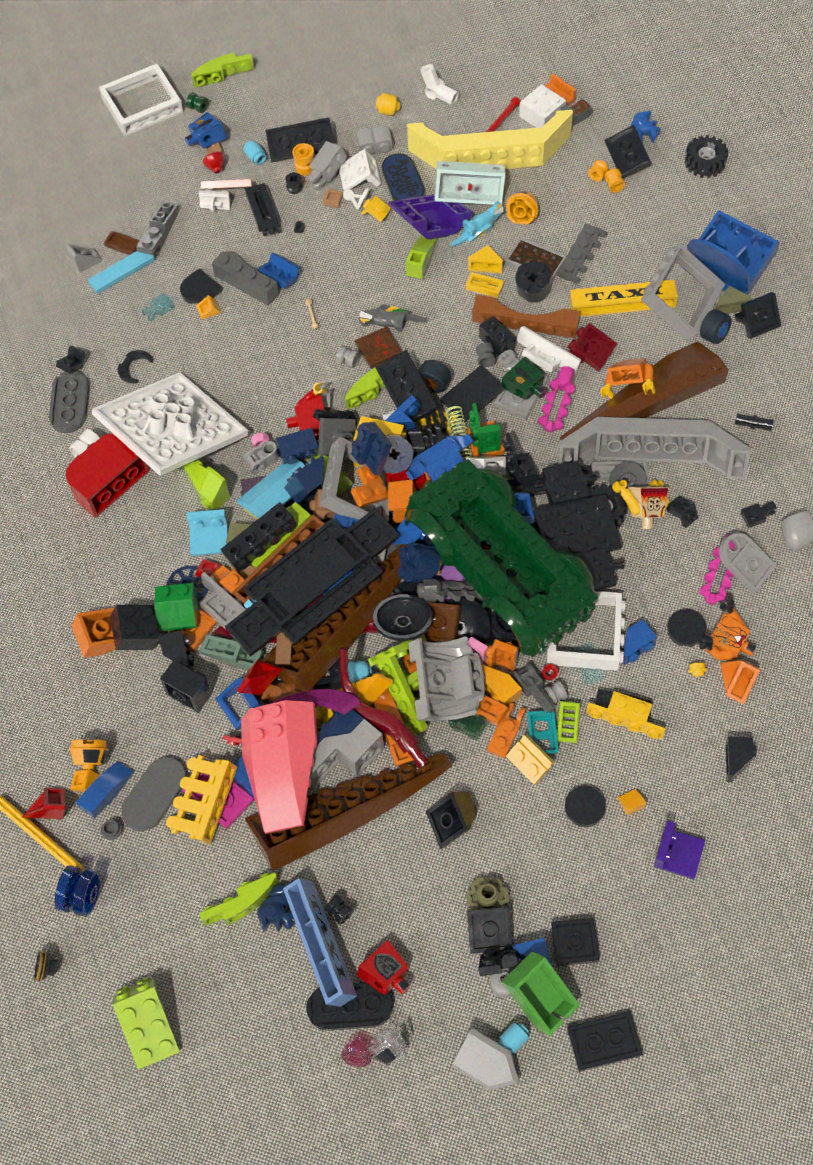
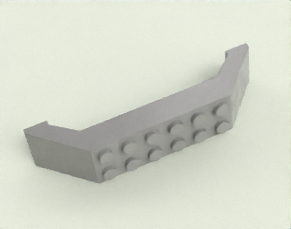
M596 417L560 441L558 465L579 461L580 466L583 467L593 460L707 463L726 475V479H746L751 449L709 420Z

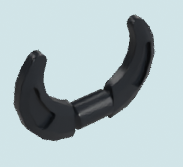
M142 350L129 352L122 364L118 365L119 377L124 382L130 384L138 383V379L129 376L128 366L132 361L138 359H146L153 363L149 353Z

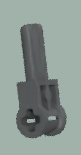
M528 663L520 671L511 673L512 678L522 688V692L526 697L532 695L546 713L553 712L556 706L544 692L543 681L531 664Z

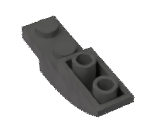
M161 202L149 220V228L136 246L137 252L153 255L156 250H161L173 225L178 209L177 204Z

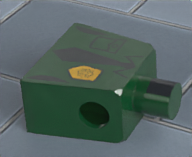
M525 356L502 377L504 389L524 400H528L533 394L542 398L547 392V389L542 387L543 374Z

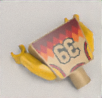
M654 479L649 483V486L628 487L626 489L627 482L625 480L616 481L612 488L617 493L621 492V496L627 503L631 516L642 518V529H653V518H662L669 504V487H663V481L659 480L657 482Z

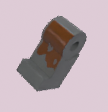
M584 99L577 101L572 106L568 107L565 105L561 107V111H573L572 126L584 121L593 112V108Z

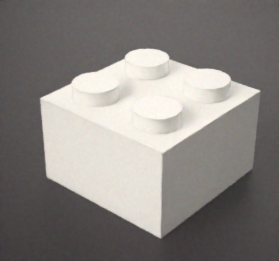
M541 84L520 102L519 117L536 128H542L555 116L556 111H561V107L566 105V100Z

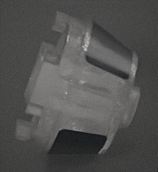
M396 1020L390 1022L391 1028L380 1030L369 1042L371 1045L366 1047L371 1053V1057L387 1066L394 1061L399 1062L406 1055L405 1051L410 1046L404 1026H400Z

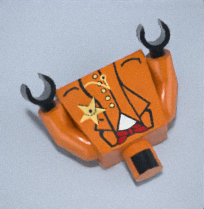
M731 598L725 599L727 605L725 603L720 604V609L727 611V614H723L711 637L705 636L701 638L705 643H700L699 648L705 649L716 660H736L740 652L752 656L757 646L747 641L750 630L734 608V600Z

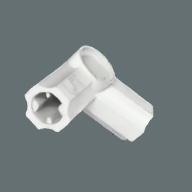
M428 64L420 69L427 86L425 94L428 98L432 100L438 98L451 105L457 102L459 92L445 86V83L438 78L433 64Z

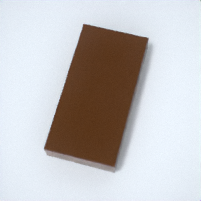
M111 231L104 241V246L131 255L137 251L136 246L140 240Z

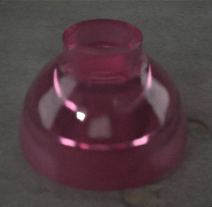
M355 1037L353 1041L344 1046L341 1057L348 1065L360 1068L371 1063V1050L366 1044V1039Z

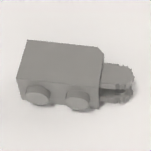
M326 141L310 163L312 172L308 180L313 183L312 186L315 190L321 189L326 181L330 182L347 158L341 146Z

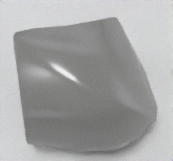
M808 511L791 515L782 521V535L789 549L798 551L813 543V521Z

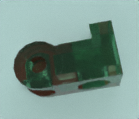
M479 714L477 719L468 716L448 720V723L452 729L478 741L487 726V718Z

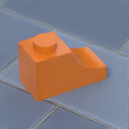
M224 565L210 575L215 578L220 587H225L233 598L232 592L244 581L235 570L230 571Z

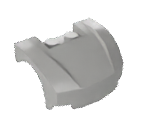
M468 637L439 643L426 642L418 638L408 643L410 662H416L420 699L415 701L417 721L453 720L478 713L479 703L484 699V674L478 653H473L468 643Z

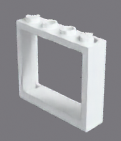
M158 64L99 87L102 100L124 136L183 112L180 98ZM159 79L171 99L123 118L111 98Z
M594 591L599 597L595 605L615 606L613 655L556 651V644L552 643L548 646L547 664L618 671L619 662L623 663L624 652L620 651V646L624 645V634H621V629H624L625 618L621 617V612H625V601H622V593Z

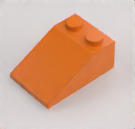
M114 608L76 614L71 626L83 658L100 656L116 650L110 615Z

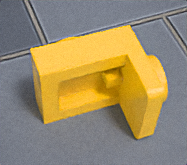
M375 195L371 200L368 198L362 205L364 209L361 214L364 215L368 212L381 222L391 207Z

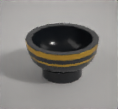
M39 950L37 955L34 981H42L47 976H53L55 972L56 959L51 958L43 950Z

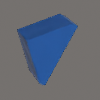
M545 938L514 945L513 949L519 954V959L524 960L531 952L544 956L552 966Z

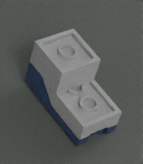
M353 709L344 715L336 711L333 718L328 723L325 722L317 734V747L313 753L314 765L311 767L309 777L311 784L308 789L313 791L338 763L358 777L384 750L382 733Z

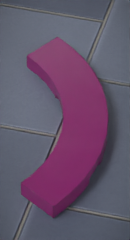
M332 689L310 690L308 693L299 692L269 703L272 704L284 700L314 702L315 708L326 706V708L336 710L343 715L360 704L358 698L352 694Z

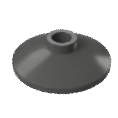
M633 462L618 464L609 476V485H613L616 481L620 482L626 476H629L630 481L627 482L626 489L628 487L646 486L647 483L644 470Z

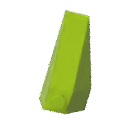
M199 460L181 466L199 496L203 507L218 510L230 499L226 479L209 466L205 468Z

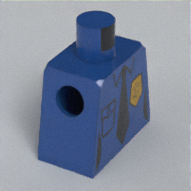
M206 112L189 124L190 135L184 139L188 146L197 143L202 148H206L227 137L222 124L209 112Z

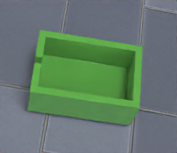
M531 952L502 981V984L534 1027L548 1036H551L564 1023L562 1019L552 1015V1012L568 1019L580 1006L547 959L534 952Z

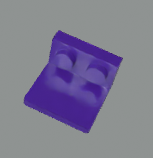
M667 821L654 867L694 880L705 840L675 831L676 823Z

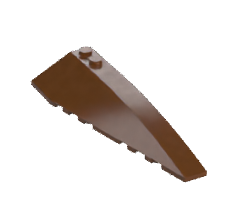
M697 341L666 355L653 365L654 394L652 390H648L647 395H645L642 386L645 381L628 384L615 394L612 399L606 401L563 434L560 440H563L596 417L647 418L725 383L729 369L718 355Z
M401 544L387 555L389 559L377 563L383 571V575L295 646L291 644L290 664H275L276 646L264 657L262 662L282 668V671L277 675L279 679L295 689L308 693L340 658V648H349L373 619V613L377 605L390 596L394 587L401 578L398 577V569L401 566L399 551L401 547H405L407 544Z
M443 753L427 757L429 761L420 768H418L417 764L407 765L406 763L399 765L400 769L388 772L387 769L379 771L380 775L374 777L366 775L339 783L334 789H319V793L306 796L308 802L304 826L266 834L264 833L259 812L245 818V821L272 871H275L334 842L389 811L451 768L452 763Z

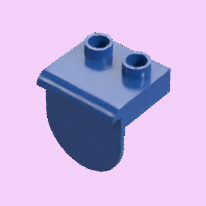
M718 210L700 238L689 241L687 250L725 283L723 291H726L731 286L749 295L778 252L779 241Z

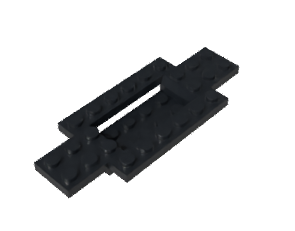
M374 508L347 530L345 528L342 529L333 518L243 588V591L254 603L229 622L225 629L250 657L280 633L295 646L383 575L381 568L372 559L399 538V534ZM353 568L356 569L296 617L295 614H297L300 610H302L305 606H307L310 602H312L315 598H317L320 594H322L325 590H327L330 586H332L350 570H352Z

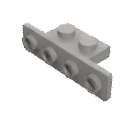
M204 572L201 574L202 583L212 594L201 601L200 606L225 629L229 622L246 609L237 598L234 599L230 596L229 591L225 587H220L213 576H208Z

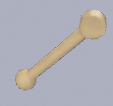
M306 299L305 304L309 308L312 328L317 329L319 325L316 323L312 310V300Z

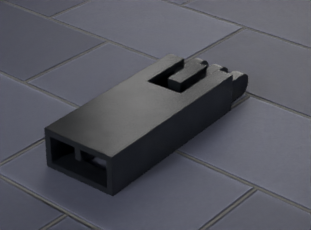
M265 183L245 188L246 198L258 231L262 232L263 236H267L266 230L269 231V234H273L272 228H275L276 233L280 232L278 218Z

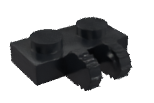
M514 949L504 950L503 953L502 951L496 952V950L485 951L484 954L480 955L479 976L500 974L502 969L514 967L517 965L519 954Z

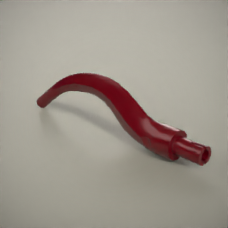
M341 647L340 677L343 692L352 694L360 702L353 710L379 732L392 737L403 753L407 752L418 768L423 766L429 759L418 747L419 740L411 730L395 715L372 708L358 697L348 675V648Z

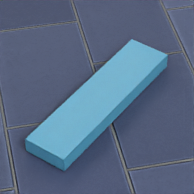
M136 251L89 278L88 283L99 294L155 261L154 256Z

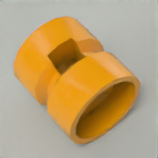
M306 143L298 144L292 151L295 170L300 175L307 176L312 172L310 163L315 158L314 149Z

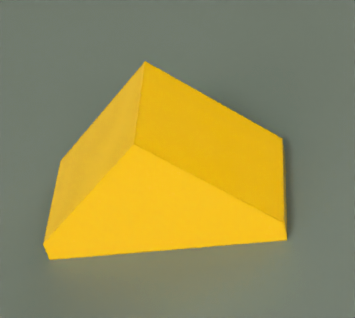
M487 245L468 257V270L502 274L503 260Z

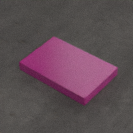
M199 773L197 780L208 782L210 775ZM235 781L231 784L218 822L226 830L255 801ZM192 792L190 799L201 802L203 795Z

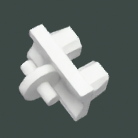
M211 189L199 191L200 208H210V211H215V209L230 210V195L228 191L222 190L217 192Z

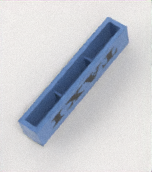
M298 878L284 887L283 890L326 1005L341 1007L357 997L314 882Z

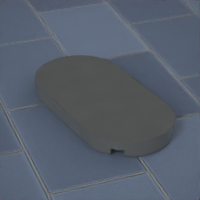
M65 371L61 373V376L56 377L52 384L49 420L52 427L61 433H71L80 429L86 420L89 384L86 377L79 371L71 374Z
M164 757L155 760L149 765L122 805V818L130 829L140 832L147 829L150 830L159 824L172 805L173 800L183 789L180 787V781L186 775L179 761Z

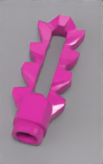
M561 367L557 378L549 383L552 391L546 393L548 404L542 406L544 415L538 419V424L546 432L552 433L563 429L561 419L567 417V409L564 407L570 406L571 398L569 395L575 392L573 384L575 371L571 367ZM559 388L561 391H565L554 424L553 421L549 420L548 422Z
M729 541V548L734 551L735 546L733 542ZM720 546L713 551L712 556L716 559L709 563L708 570L711 572L707 573L703 579L707 584L699 591V594L704 596L706 603L712 606L718 602L725 603V589L731 588V580L729 578L734 577L727 569L718 594L710 592L721 561L719 555Z

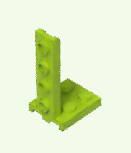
M424 634L418 637L423 641H427ZM413 639L369 658L368 661L370 666L378 664L381 673L393 680L388 689L404 724L415 735L425 731L427 724L425 721H417L416 700L397 661V658L399 659L409 654L407 651L409 650L408 643L416 640Z

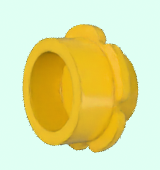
M693 663L689 665L690 670H688V673H691L692 677L704 676V672L708 671V669L705 667V663Z

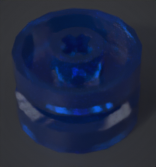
M67 865L57 884L54 902L55 909L65 913L73 910L75 915L89 916L98 897L100 873L91 869H85L82 872V869L78 866Z

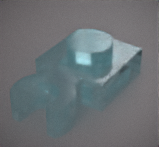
M162 293L150 302L151 307H145L142 310L143 316L149 314L147 316L148 320L153 321L157 314L163 316L175 306Z

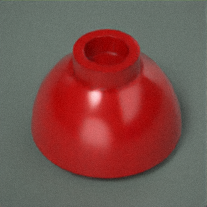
M213 152L205 156L202 162L207 169L217 174L223 171L225 156L223 152Z

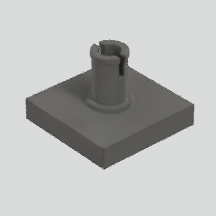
M320 418L318 455L329 456L331 445L339 437L353 442L355 419Z

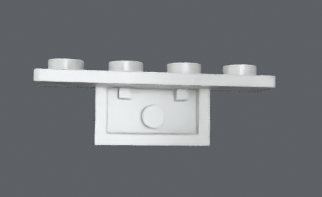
M525 326L520 328L516 341L527 347L523 350V357H527L532 363L539 365L543 370L550 373L563 366L571 367L575 371L574 374L577 373L581 362L580 358Z

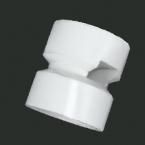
M86 429L79 436L80 440H75L69 447V450L76 458V456L82 454L100 437L93 431Z

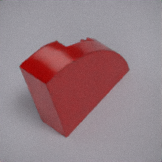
M203 559L196 571V576L201 577V574L204 572L210 576L221 565Z

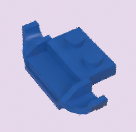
M469 434L446 437L418 456H415L406 474L410 480H415L427 473L430 480L434 482L442 473L449 472L457 463L464 462L459 452L474 441Z

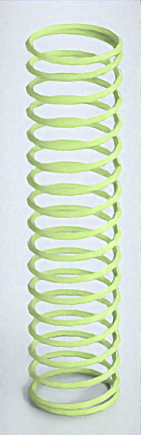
M459 406L448 408L446 415L451 436H454L453 434L462 431L466 432L455 436L467 435L463 412L460 410L448 413L452 409L460 408L462 410V408ZM462 416V418H457V419H454V420H450V419L453 418V417ZM461 419L463 420V422H457L455 424L451 423L453 421H459ZM464 423L463 426L452 427L453 425ZM465 427L463 430L453 431L454 429ZM469 445V448H468V449H463V450H461V451L470 450V452H471V451H472V450L470 449L471 446ZM466 452L460 455L471 454L470 456L463 457V459L471 457L472 453Z

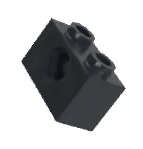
M494 316L479 325V338L484 343H491L493 345L494 353L498 358L504 351H515V338Z

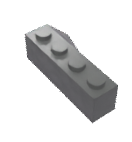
M222 251L212 262L215 277L268 306L279 295L277 281L253 269L235 251Z

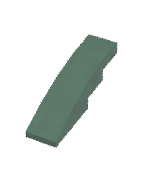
M206 635L200 649L201 654L247 671L257 659L262 661L266 656L259 650L250 657L237 641Z

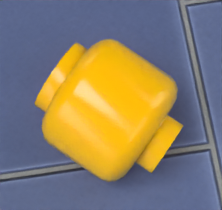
M382 93L380 96H377L375 108L378 109L379 114L393 116L395 111H399L400 102L397 101L396 95Z

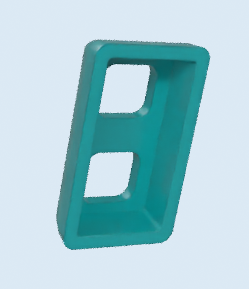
M545 711L528 712L530 738L536 744L538 740H549L550 749L543 751L547 755L556 754L558 752V741L554 711L551 713H546ZM546 721L548 723V730L536 731L535 722Z

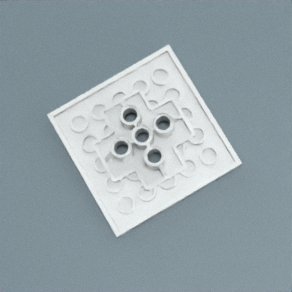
M181 372L92 409L93 416L160 476L248 436V430Z

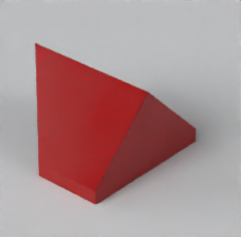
M257 659L247 671L237 691L245 694L262 695L282 671V668Z
M44 788L41 795L21 818L63 819L65 810L64 788Z

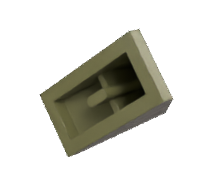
M729 286L718 300L715 309L726 314L741 312V304L751 301L752 298Z

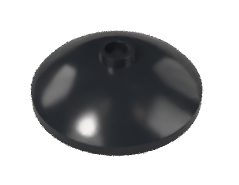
M407 594L394 595L384 599L377 605L373 613V622L377 631L384 637L396 641H408L422 636L429 630L433 620L430 606L421 598Z
M461 597L460 601L450 599L443 603L462 606L459 623L463 624V630H458L457 639L462 637L470 639L473 637L483 644L487 642L491 631V622L487 611L482 608L480 603L475 600L468 601L465 597Z

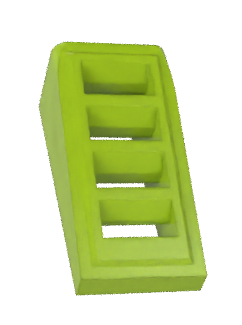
M559 702L558 742L577 743L580 703ZM563 709L574 710V714L563 713ZM563 717L574 718V722L563 721ZM562 725H571L573 729L562 728ZM562 732L573 733V737L561 736Z

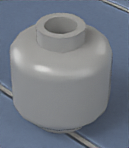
M502 969V973L491 975L490 987L496 996L500 998L512 997L502 984V981L513 969Z

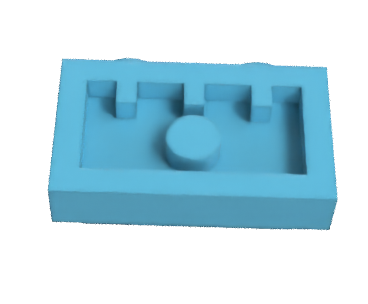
M225 510L187 512V522L190 528V555L223 554L220 549L226 545L228 535Z

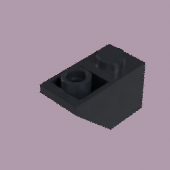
M180 630L159 636L162 654L172 661L184 662L190 667V670L194 671L195 659L189 651V646H191L189 635Z

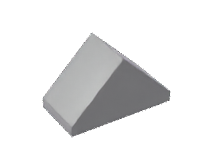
M71 244L66 246L70 260L79 273L102 260L94 248Z

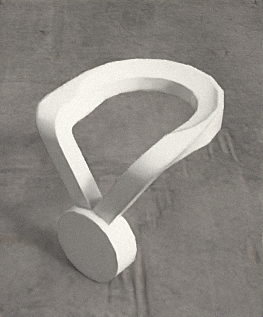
M366 188L362 195L354 194L352 190L347 189L343 193V198L347 201L351 200L358 210L363 199L368 196L371 189ZM354 198H359V199H360L359 202H358V204H357V202H356V200H355Z

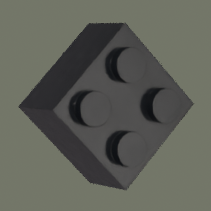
M154 605L115 606L110 615L115 649L153 650L160 636Z
M173 660L160 678L166 695L197 713L201 711L212 695L207 677L199 671L194 672L190 670V667L184 662L178 663Z

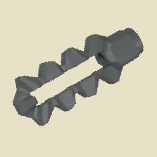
M423 579V583H418L417 596L425 602H436L438 600L443 602L446 596L455 601H460L462 596H465L468 601H474L476 596L481 597L476 590L473 591L474 588L468 581L461 583L449 581L445 583L436 579Z

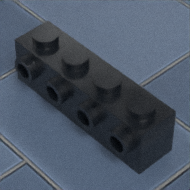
M279 502L220 550L239 573L242 569H246L257 557H261L272 545L277 544L287 533H291L298 524L292 514Z

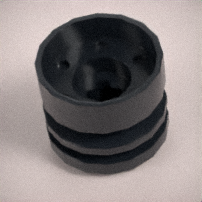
M438 423L433 424V432L430 426L426 425L425 434H422L420 427L407 429V439L413 449V459L445 439Z

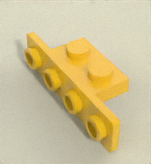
M615 691L613 692L608 709L590 702L587 705L586 713L592 718H601L607 720L612 725L625 726L630 731L645 733L653 739H663L666 730L663 727L647 722L652 704Z

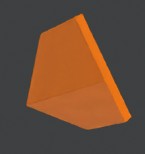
M743 660L720 663L726 696L744 704L761 669Z

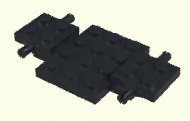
M579 461L543 468L544 484L534 485L533 490H535V494L546 492L550 506L533 510L539 535L554 551L571 552L586 564L593 577L594 591L616 586L614 571L624 569V562L612 563L607 552L620 550L622 545L607 496L601 495L588 498L590 495L587 483L597 481L596 473L585 476Z

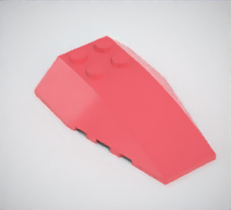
M284 700L249 709L241 719L242 756L264 833L267 834L304 826L308 802L306 796L311 784L309 777L311 767L314 765V749L317 747L315 703Z

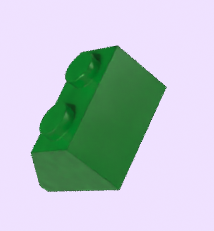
M193 583L155 587L154 606L159 631L197 628L198 593Z

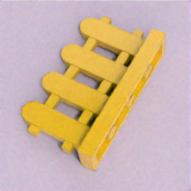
M198 755L197 758H190L187 761V767L192 770L190 778L184 777L181 779L180 787L186 791L184 797L178 796L173 800V806L179 809L177 817L170 816L167 818L166 825L172 829L171 833L178 835L179 831L190 834L189 838L211 845L237 766L226 760L216 759L215 763L205 761L204 756ZM199 773L210 775L209 781L197 780ZM192 792L202 794V801L190 799ZM185 812L197 814L195 821L183 819Z

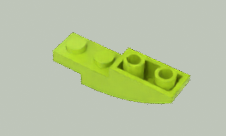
M233 52L201 65L191 73L193 87L225 81L224 76L254 70L251 53L235 57Z
M376 368L362 376L345 396L347 410L356 408L364 402L374 400L379 396V389L385 388Z
M265 873L256 881L244 882L236 889L239 897H229L220 905H211L204 908L203 912L199 913L204 926L222 919L225 920L228 926L250 914L268 898L272 887L279 883L276 873Z

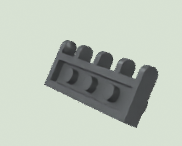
M585 224L559 268L557 277L579 284L581 279L577 277L578 272H586L587 267L583 263L586 259L593 260L594 255L590 251L593 247L599 248L601 246L597 239L599 236L606 237L607 232Z

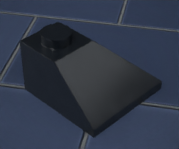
M452 792L426 811L440 849L445 848L471 829L476 808L469 792Z

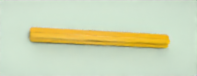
M0 795V810L75 876L80 877L85 872V868L32 821L28 818H21L23 814Z

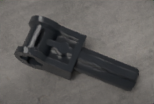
M320 409L314 410L313 418H316V420L320 421V418L355 419V426L357 425V418L352 411L344 412L339 410L332 413Z

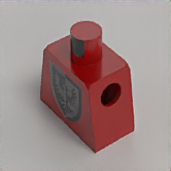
M388 940L358 967L357 976L384 995L393 988L403 995L411 986L404 979L407 974L408 965Z

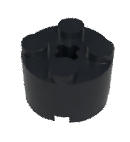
M528 262L518 267L515 281L519 296L531 303L544 300L551 291L550 272L543 262Z

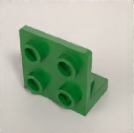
M473 403L472 410L469 411L470 432H473V447H477L478 454L500 451V425L489 424L481 427L476 403Z

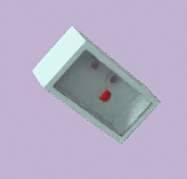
M437 161L434 190L435 201L492 205L495 202H500L502 204L505 181L504 165Z

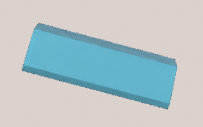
M301 461L294 464L287 463L283 465L282 463L240 497L237 503L258 519L277 503L281 502L284 506L292 499L284 489L288 483L287 479L292 476L296 469L299 467L303 468L305 465Z

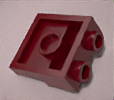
M588 323L585 327L581 326L575 334L578 336L577 339H572L567 348L570 349L569 353L581 359L580 364L586 362L599 372L617 343Z

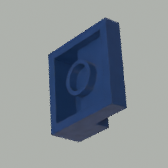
M362 422L357 428V438L352 443L351 455L359 465L366 464L374 475H381L392 443L375 422Z

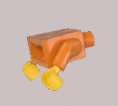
M645 358L623 360L608 368L605 386L600 390L601 395L604 399L607 395L612 399L614 393L611 387L613 385L644 381L645 383L642 386L645 395H647L648 390H652L654 394L653 366L646 362Z

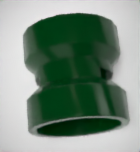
M192 92L187 97L186 107L192 110L196 109L199 113H204L208 107V99L203 96L199 97L198 94Z

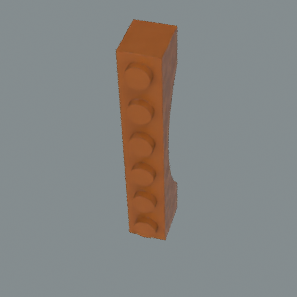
M476 294L472 310V322L481 324L494 316L504 327L520 329L522 326H525L533 332L563 336L565 338H576L575 334L579 325L580 311L562 308L547 314H524L505 307L494 297Z

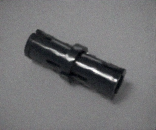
M737 413L735 425L751 427L753 430L758 428L772 431L774 420L759 418L757 415L748 416Z

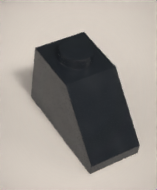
M727 738L725 743L727 782H732L751 764L753 757H756L757 746L753 745V738Z

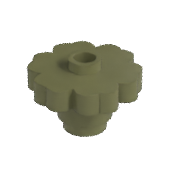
M489 876L486 880L482 877L477 878L476 881L471 883V890L466 893L467 907L470 909L505 907L509 903L508 889L502 887L501 880L495 879L492 876Z

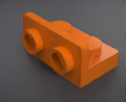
M551 74L550 82L545 87L564 98L566 105L569 107L575 102L576 89L560 77Z

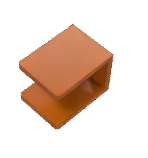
M413 480L389 482L388 509L393 511L394 523H401L404 520L409 497L413 492L417 491Z

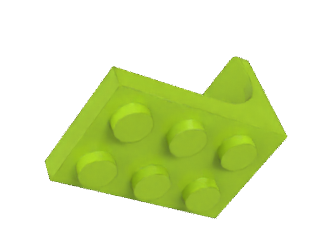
M149 977L140 979L136 982L137 985L130 988L128 986L121 987L113 995L112 1005L138 1070L180 1052L159 998L156 981L154 978L149 979Z

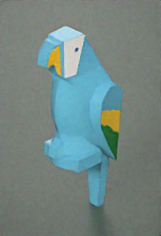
M495 202L491 208L476 215L472 220H464L462 235L450 243V245L454 247L467 240L471 242L490 232L494 221L504 212L502 204Z

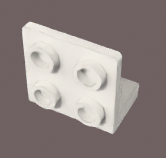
M365 149L346 160L339 168L343 190H350L364 180H367L369 183L371 182L376 187L382 184L376 159Z

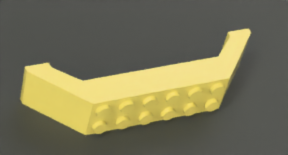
M556 111L555 116L542 128L448 136L439 135L424 126L423 122L407 124L408 151L435 169L437 161L504 165L505 169L543 166L571 137L573 111Z

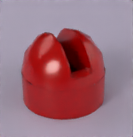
M547 664L542 669V676L545 680L552 681L558 675V669L553 664ZM553 670L554 673L546 676V673Z

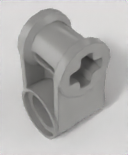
M266 441L243 455V461L248 463L253 474L261 472L279 460L277 446L272 441Z

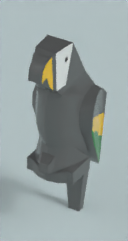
M386 304L376 309L361 311L359 316V323L363 326L366 324H377L385 327H394L397 332L401 333L406 321L426 323V318L410 314L408 310Z

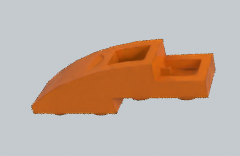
M387 688L375 700L372 706L375 709L389 712L402 721L393 697ZM384 734L395 767L414 761L407 752L403 753L392 737Z

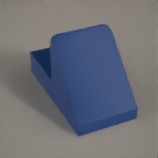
M411 395L385 421L404 425V429L415 428L416 426L410 417L414 416L421 406L417 399Z

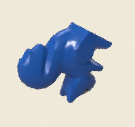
M651 111L637 113L633 117L630 126H635L641 141H643V135H648L651 142L654 143L661 131L655 125L657 121H649Z

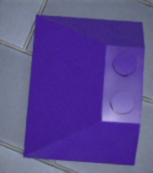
M434 194L388 202V205L426 239L456 234L463 226V221L468 220L472 216V211L462 203L435 201Z

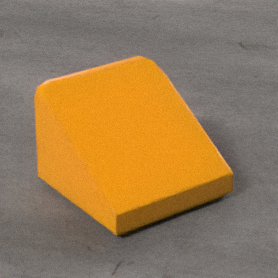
M209 295L196 305L202 319L221 313L216 299Z
M90 769L75 771L70 790L85 792L99 775Z
M636 789L617 797L627 816L646 807L645 799Z

